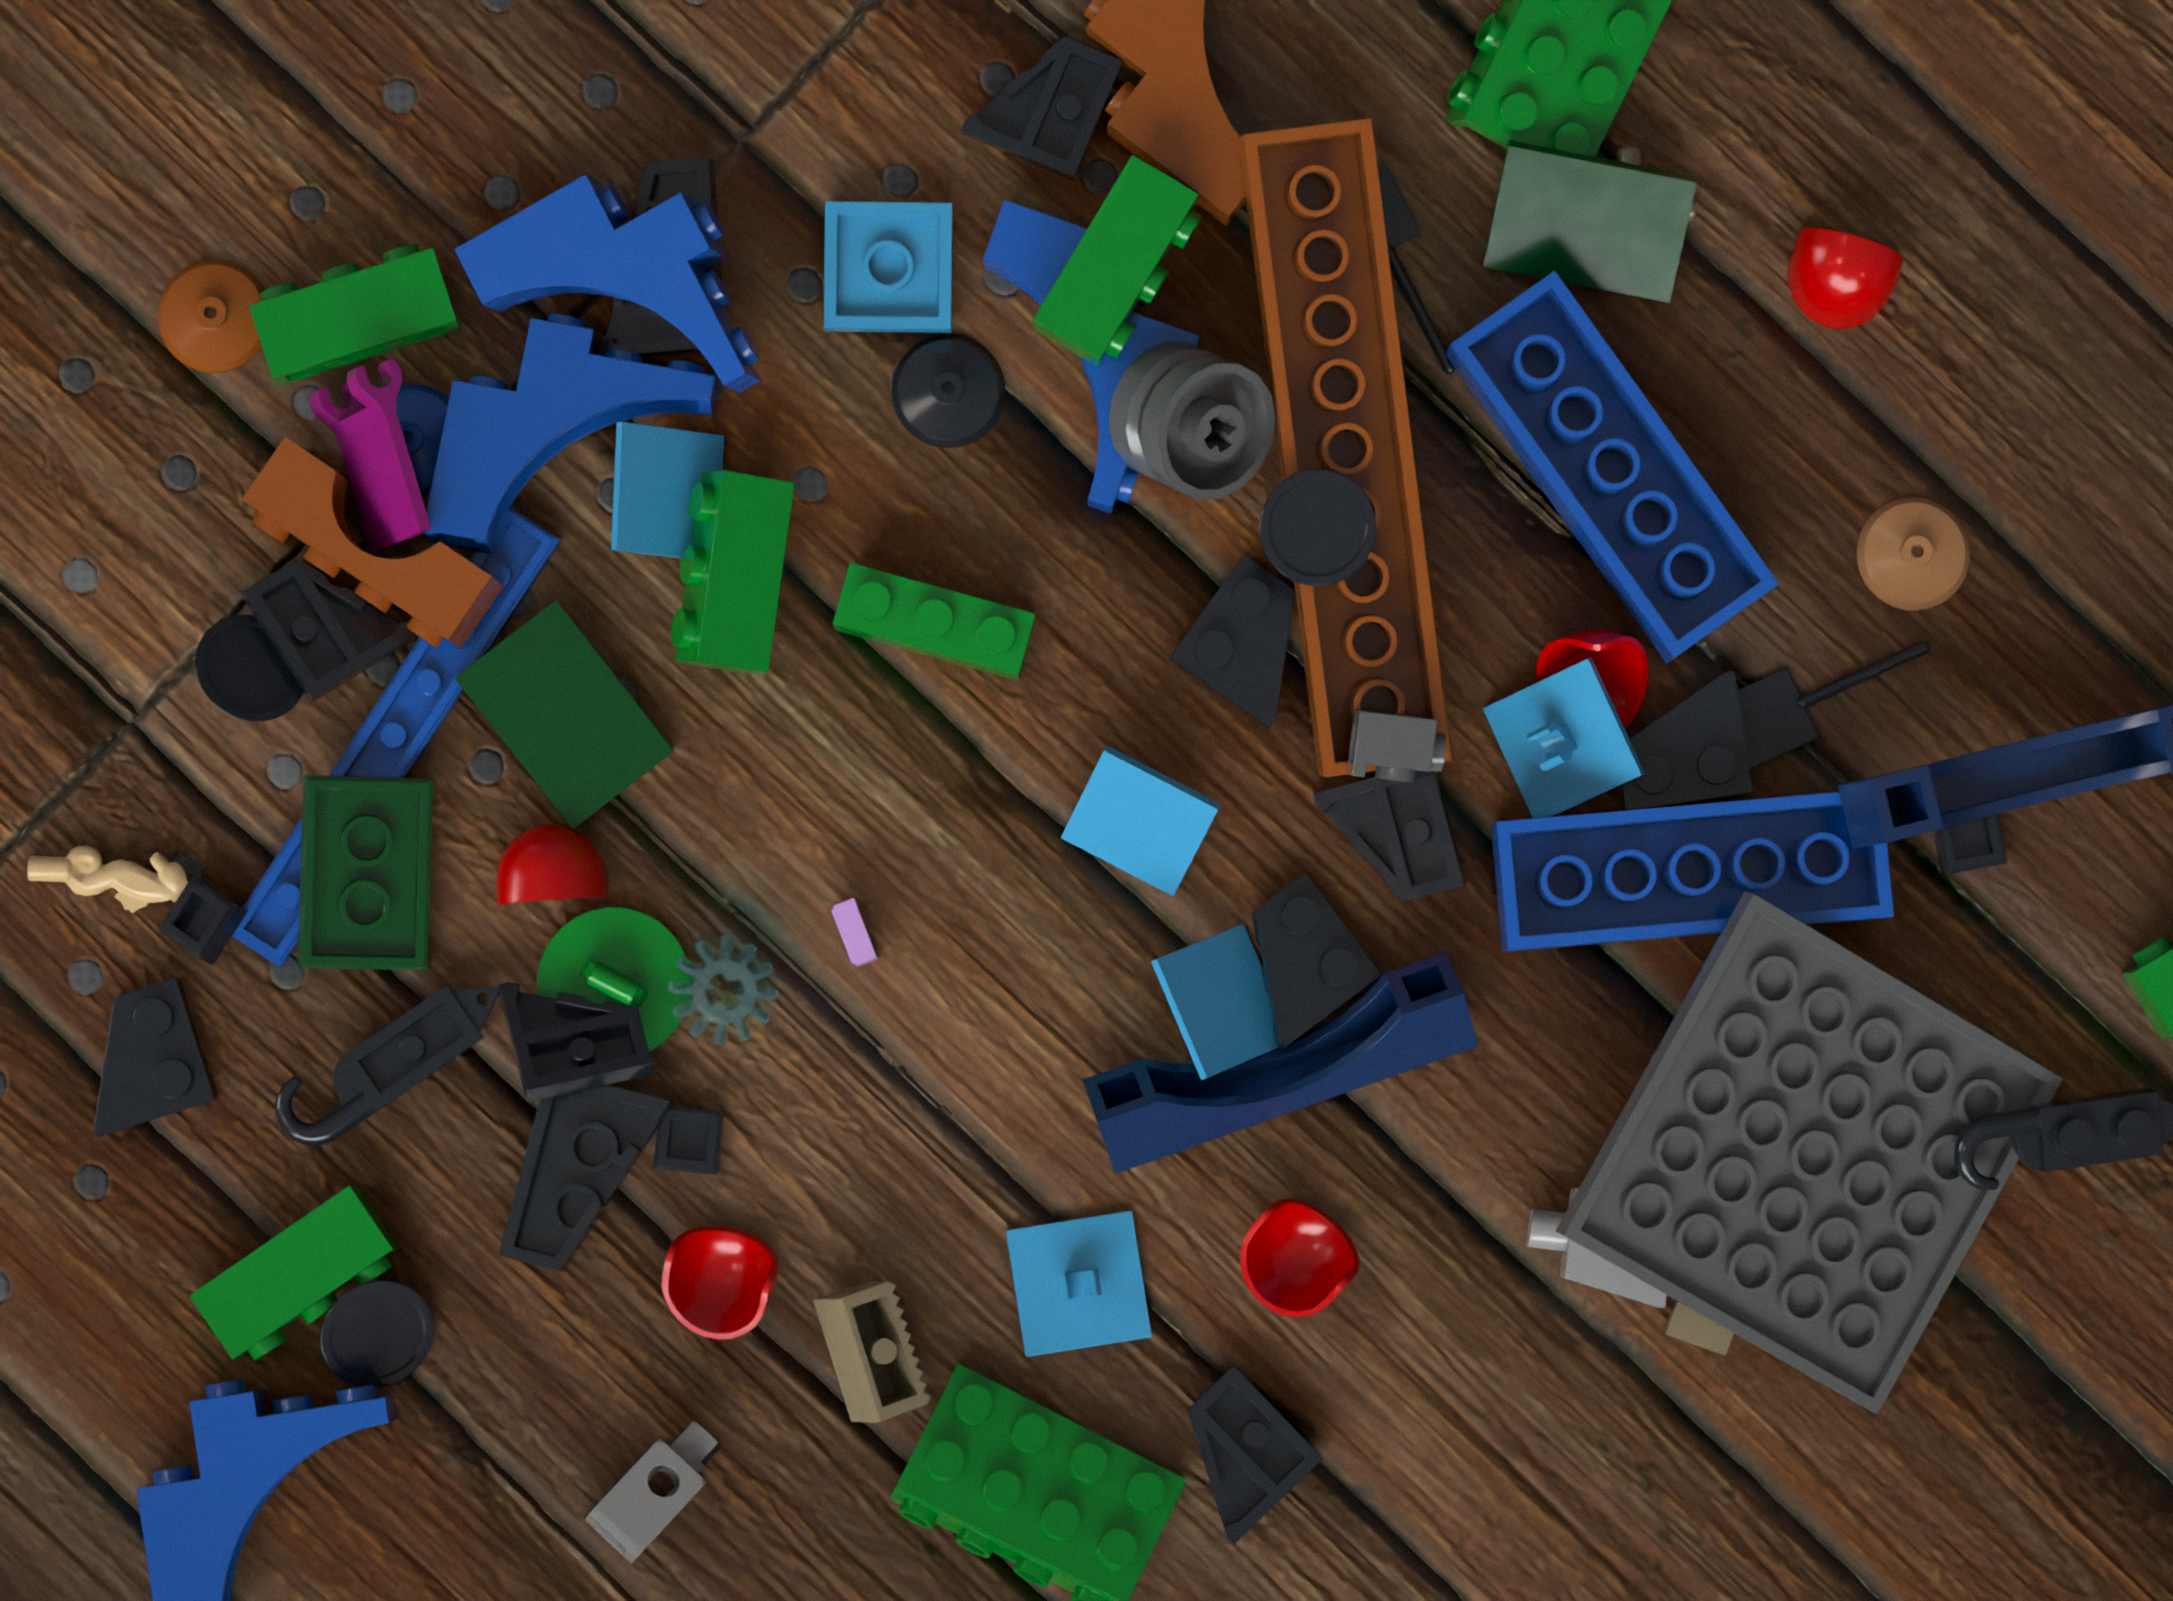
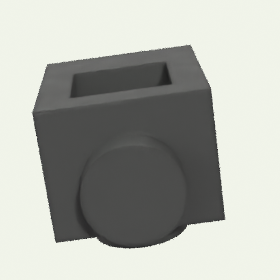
M1354 709L1347 774L1365 777L1366 765H1375V778L1414 782L1415 770L1441 772L1445 758L1446 734L1436 733L1437 720L1432 718Z

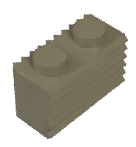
M889 1281L860 1282L813 1300L851 1422H881L927 1405L931 1397L924 1393L927 1384L920 1380L923 1371L916 1368L919 1359L912 1356L915 1346L908 1343L911 1334L904 1331L908 1322L900 1319L904 1310L896 1306L900 1297L892 1294L896 1285Z

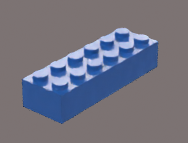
M1556 271L1550 273L1450 344L1445 353L1449 361L1666 664L1779 584Z
M1839 792L1500 821L1491 825L1502 952L1722 933L1744 891L1759 896L1807 926L1894 917L1887 843L1852 848Z

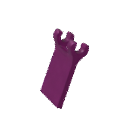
M394 358L377 365L382 380L380 388L373 386L369 382L364 366L356 367L347 373V383L340 386L341 394L344 398L343 408H338L332 404L327 387L319 388L310 393V406L313 413L331 429L339 442L372 555L384 552L432 529L396 412V401L402 383V372Z

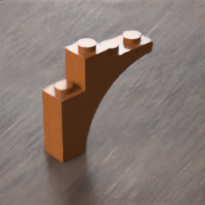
M1092 0L1084 13L1091 20L1086 26V39L1104 53L1123 60L1122 67L1141 80L1137 86L1127 81L1108 104L1105 111L1112 118L1108 122L1107 134L1140 160L1198 193L1197 204L1228 226L1245 204L1246 198L1238 142L1240 137L1228 120L1217 98L1209 74L1203 30L1206 0Z

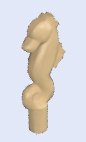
M89 845L77 846L71 849L66 857L30 855L27 867L29 881L65 882L74 893L83 896L98 895L110 888H114L118 891L114 897L122 903L125 910H129L132 914L140 908L149 906V903L172 900L175 903L189 882L187 871L183 865L177 861L169 862L160 852L154 853L150 858L152 866L157 871L155 873L136 862L124 859L103 865L101 854L96 848Z

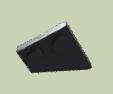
M299 559L243 591L242 598L311 703L416 640L417 635L406 628L407 623L402 620L400 623H397L367 605L365 599L350 589L337 587L326 580L323 573Z
M1415 770L1414 782L1372 777L1313 794L1318 807L1323 812H1326L1349 838V842L1365 860L1372 864L1402 902L1467 885L1437 772Z
M1306 873L1251 913L1256 943L1261 947L1263 957L1261 969L1265 991L1270 994L1276 1029L1273 1030L1275 1043L1281 1050L1381 976V973Z
M175 977L114 997L94 1122L96 1137H103L218 1099L180 978Z

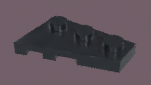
M709 157L646 163L632 220L680 192L697 201L698 205L707 202L718 218L714 160ZM721 260L704 269L705 273L713 270L722 281ZM612 297L611 302L614 305L606 336H602L598 355L605 356L606 350L610 349L629 351L641 357L700 352L691 340L658 313L634 302Z
M610 1084L540 1099L498 1255L564 1272L674 1104V1101Z

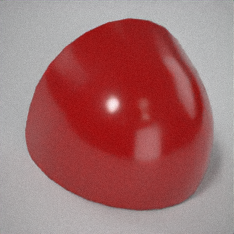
M1802 228L1797 234L1789 260L1787 272L1789 289L1799 309L1812 321L1829 328H1854L1870 321L1887 304L1899 279L1904 257L1885 245L1860 236L1823 228Z
M1612 629L1583 630L1547 644L1537 660L1536 681L1539 682L1592 657L1624 729H1626L1639 711L1647 688L1649 666L1643 645L1637 639Z
M544 824L532 827L513 839L501 855L496 879L498 906L521 902L607 898L608 896L605 866L597 848L585 835L570 827L558 824Z
M1291 1198L1280 1199L1274 1202L1261 1214L1245 1235L1240 1250L1241 1271L1250 1292L1269 1310L1283 1316L1295 1318L1311 1316L1322 1311L1345 1290L1359 1272L1360 1267L1356 1247L1345 1230L1334 1219L1317 1207Z
M704 1226L687 1230L678 1235L668 1249L662 1272L664 1299L671 1313L681 1324L703 1337L722 1340L745 1335L761 1320L771 1300L778 1277V1257L765 1241L743 1230L722 1226Z

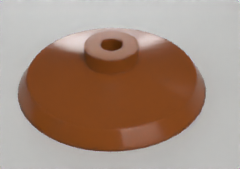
M206 260L186 267L169 282L160 299L158 326L164 344L181 363L202 372H227L246 364L262 348L249 305L262 301L260 293L265 290L263 285L250 271L229 261Z

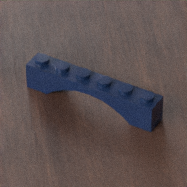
M2173 704L1838 785L1852 848L1888 843L2037 803L2173 772Z
M1443 952L1386 972L1364 997L1340 1017L1309 1036L1290 1043L1282 1050L1279 1048L1264 1053L1204 1080L1200 1079L1194 1064L1166 1063L1145 1058L1082 1080L1114 1172L1117 1174L1477 1047L1478 1042L1464 992L1447 953Z

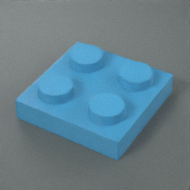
M825 201L824 331L951 333L953 204Z

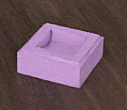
M852 898L833 905L834 909L831 911L852 965L860 967L878 960L879 958L856 899Z

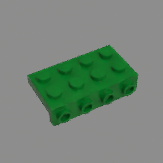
M1503 0L1497 14L1492 13L1489 15L1477 33L1474 45L1479 51L1469 71L1463 70L1457 76L1448 92L1447 103L1452 106L1447 114L1446 121L1456 127H1468L1506 149L1508 141L1511 140L1595 157L1672 0Z
M958 1363L890 1498L901 1505L898 1509L899 1514L912 1523L928 1529H932L936 1523L958 1534L955 1541L964 1549L985 1558H990L993 1552L1015 1563L1013 1571L1028 1582L1041 1587H1047L1049 1582H1052L1072 1592L1071 1601H1128L1187 1479Z

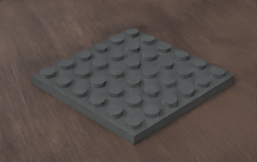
M1744 891L1559 1223L1556 1232L1878 1415L2019 1160L2013 1148L2011 1136L1984 1141L1975 1151L1974 1164L1977 1171L1983 1176L1998 1179L1999 1187L1996 1190H1979L1972 1187L1959 1175L1954 1162L1955 1144L1960 1132L1972 1120L1986 1114L2030 1108V1105L2051 1102L2063 1078L1759 896Z

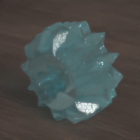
M722 935L720 937L719 956L717 957L712 956L710 947L703 939L695 942L696 952L703 962L696 967L689 959L679 956L675 964L683 972L691 975L690 981L672 980L668 982L669 992L690 995V999L680 1002L672 1008L674 1016L676 1018H683L698 1010L699 1013L690 1024L688 1032L697 1038L705 1031L709 1022L712 1021L714 1022L712 1037L716 1045L725 1044L727 1024L733 1023L735 1032L742 1041L749 1039L751 1034L750 1029L743 1020L745 1016L750 1014L762 1024H766L770 1019V1015L764 1009L754 1005L756 998L774 1000L778 996V990L774 987L756 986V981L768 977L774 971L771 963H759L748 970L746 967L755 957L757 947L747 943L741 948L737 957L733 959V940L729 935ZM717 974H721L728 981L738 979L739 991H731L736 1000L728 1006H724L718 999L707 1001L706 989H714V986L709 981Z

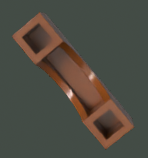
M284 437L241 499L258 511L251 522L282 544L289 534L309 546L303 558L332 578L337 576L341 568L361 582L354 592L384 613H387L391 605L395 604L410 614L412 618L406 625V628L434 647L438 648L445 638L462 649L504 586L491 575L440 541L429 549L407 558L386 559L364 552L355 541L347 520L346 502L350 481Z

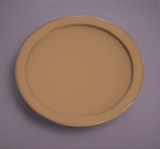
M1907 497L1883 505L1869 517L1858 538L1856 558L1864 583L1878 599L1898 609L1919 611L1940 605L1959 589L1968 572L1970 546L1962 524L1950 510L1929 499Z

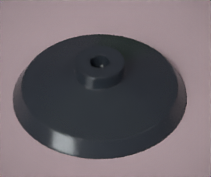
M939 335L919 342L903 356L893 376L892 402L898 419L914 437L932 446L955 448L975 442L994 426L1003 409L1005 382L999 364L985 347L963 336Z
M1312 469L1291 475L1273 489L1261 512L1259 533L1267 558L1281 574L1300 584L1326 586L1345 580L1364 564L1374 544L1376 521L1368 497L1355 482L1334 471Z
M235 615L220 620L207 630L199 642L195 657L198 681L207 697L225 713L247 721H268L286 714L301 699L304 691L254 615Z
M374 1281L362 1284L340 1297L326 1315L320 1337L323 1357L334 1374L352 1385L383 1387L396 1383L414 1372L427 1356L434 1336L433 1316L422 1296L404 1284L392 1281Z

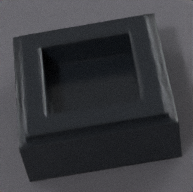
M1998 814L1933 831L1942 876L2008 863Z
M192 876L158 930L201 960L214 965L248 911L205 882Z
M672 1106L657 1128L653 1169L718 1175L725 1111Z

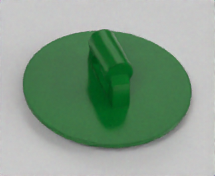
M621 907L592 910L577 916L565 924L547 945L542 955L537 975V992L539 996L556 999L557 993L562 992L582 996L587 1001L595 1004L613 1002L637 1007L649 1051L662 1044L677 1028L684 1016L690 996L691 980L688 962L683 949L674 935L651 916L633 909Z

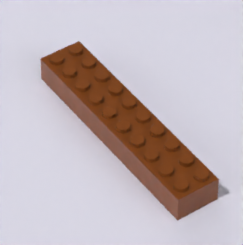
M1372 118L1243 134L1238 139L1269 388L1276 414L1275 436L1281 482L1291 475L1305 470L1323 469L1340 473L1351 479L1363 490L1372 505L1376 521V534L1372 550L1364 564L1350 577L1326 586H1309L1294 581L1318 774L1322 777L1347 775L1354 709L1426 717L1437 720L1436 733L1446 734L1444 762L1452 761ZM1366 765V772L1376 771V766Z

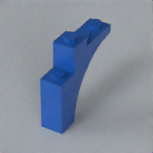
M585 174L454 249L482 305L501 313L510 307L534 299L566 294L603 295L631 301L658 313L677 327L696 345L708 360L723 386L740 393L761 381L753 365L754 362L760 360L754 342L742 326L734 329L724 307L731 304V300L718 275L713 270L707 273L704 271L705 268L725 258L717 241L718 238L724 236V231L717 216L707 202L698 205L697 201L680 192L628 223L623 224L622 221L629 218V212L612 184L604 187L603 183Z
M1004 200L983 257V268L1015 284L1041 306L1087 228ZM1140 299L1137 305L1144 307L1145 302ZM1134 312L1131 313L1127 321L1134 324L1136 329L1118 359L1107 354L1098 368L1078 356L1090 384L1098 426V455L1087 506L1110 514L1113 511L1116 499L1126 503L1129 502L1139 472L1128 467L1114 449L1108 424L1112 395L1124 371L1143 352L1164 342H1189L1198 346L1200 338L1199 335Z
M550 314L547 317V321L531 318L516 391L507 390V383L486 376H472L469 383L455 380L452 382L426 510L432 528L425 532L428 543L436 544L440 541L446 546L491 554L493 542L500 525L515 498L529 480L549 460L585 436L617 422L660 414H694L713 417L717 396L715 376L705 374L706 369L704 367L687 361H669L668 367L645 364L640 355L624 350L610 349L606 350L605 356L596 355L597 343L594 329L585 328L584 321L562 314Z
M243 1379L205 1385L206 1397L189 1401L200 1476L192 1477L191 1466L157 1470L152 1472L154 1483L146 1484L136 1489L152 1600L231 1601L236 1565L244 1540L255 1517L271 1493L301 1462L325 1445L361 1429L387 1424L396 1420L393 1394L376 1397L374 1385L337 1390L338 1403L312 1406L311 1395L273 1400L274 1413L266 1414L262 1388L245 1391Z

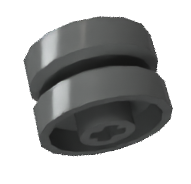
M1164 342L1143 352L1124 371L1112 395L1108 424L1113 447L1128 467L1194 499H1220L1241 489L1261 469L1273 443L1276 414L1271 392L1257 373L1192 343Z

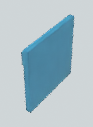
M617 422L611 538L612 551L682 558L685 548L691 545L694 520L690 518L688 510L691 491L694 485L700 481V474L702 472L723 470L724 435Z
M1592 657L1482 708L1533 819L1557 815L1645 774Z
M1106 745L1064 829L1061 839L1174 896L1221 804Z
M1244 923L1151 961L1201 1080L1278 1048L1273 1033L1276 1026L1270 994L1265 991L1262 966Z
M1132 1210L1006 1230L1025 1357L1152 1337Z

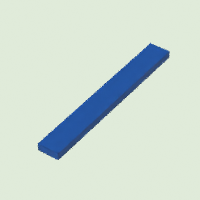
M511 507L509 508L493 542L491 554L476 551L470 559L471 563L491 575L504 586L462 649L445 638L440 646L436 648L419 637L330 775L409 776L464 691L455 677L491 650L561 543L559 538ZM302 818L243 906V909L248 912L232 935L282 968L298 946Z

